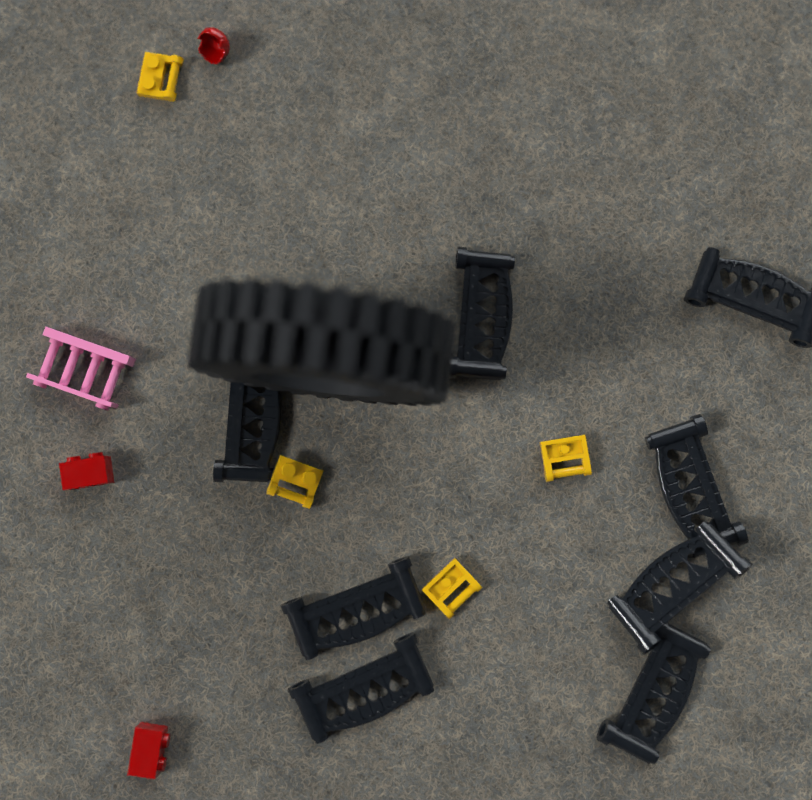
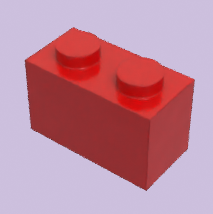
M103 452L89 454L87 459H81V456L66 458L67 462L59 463L62 490H75L114 483L111 456H103Z
M141 722L135 727L127 775L156 779L161 772H164L167 758L163 757L164 750L168 748L170 742V734L167 733L168 726Z

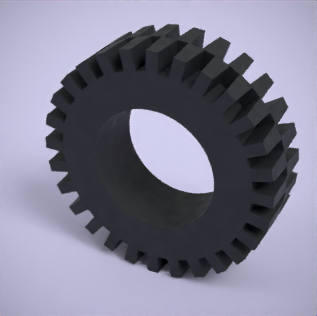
M243 278L242 282L233 279H222L221 283L211 281L207 283V286L201 285L199 287L187 366L197 373L207 374V376L213 378H223L224 381L244 383V385L251 387H267V390L290 391L291 394L297 395L310 394L316 395L318 398L328 399V397H333L342 401L353 402V400H359L372 404L380 402L388 405H398V403L408 406H417V404L424 406L439 405L447 400L455 325H453L451 319L444 318V314L429 312L428 307L423 305H406L407 300L396 297L381 300L379 299V293L370 291L353 294L348 293V287L334 285L332 290L318 288L315 282L301 281L300 286H293L283 279H270L269 284L255 278Z

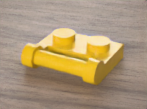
M145 52L137 88L138 96L175 102L179 70L183 66L184 59L178 55L168 56ZM171 65L167 89L162 91L166 67Z
M585 435L539 442L546 482L554 481L555 478L580 474L584 476L592 475ZM581 458L582 465L552 470L551 463Z
M280 455L266 494L271 496L278 495L310 509L323 470ZM279 480L307 489L306 495L278 486Z
M454 557L422 588V591L447 618L451 619L455 615L454 612L476 591L479 592L483 587ZM467 580L470 585L447 606L443 601Z

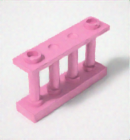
M45 327L42 335L49 337L51 344L39 375L27 373L26 377L34 380L33 385L45 389L47 385L95 401L97 402L96 407L109 411L110 407L117 409L118 404L110 402L120 372L126 365L133 367L136 359ZM63 343L71 345L70 350L72 351L60 382L56 383L47 380L59 347H62ZM85 350L92 353L90 356L92 360L79 391L68 387L79 356ZM108 358L113 360L111 363L113 367L101 398L90 395L89 392L101 361Z

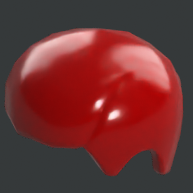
M213 27L205 28L198 36V39H201V44L198 48L199 53L209 63L218 65L229 54V41L227 36L219 29Z

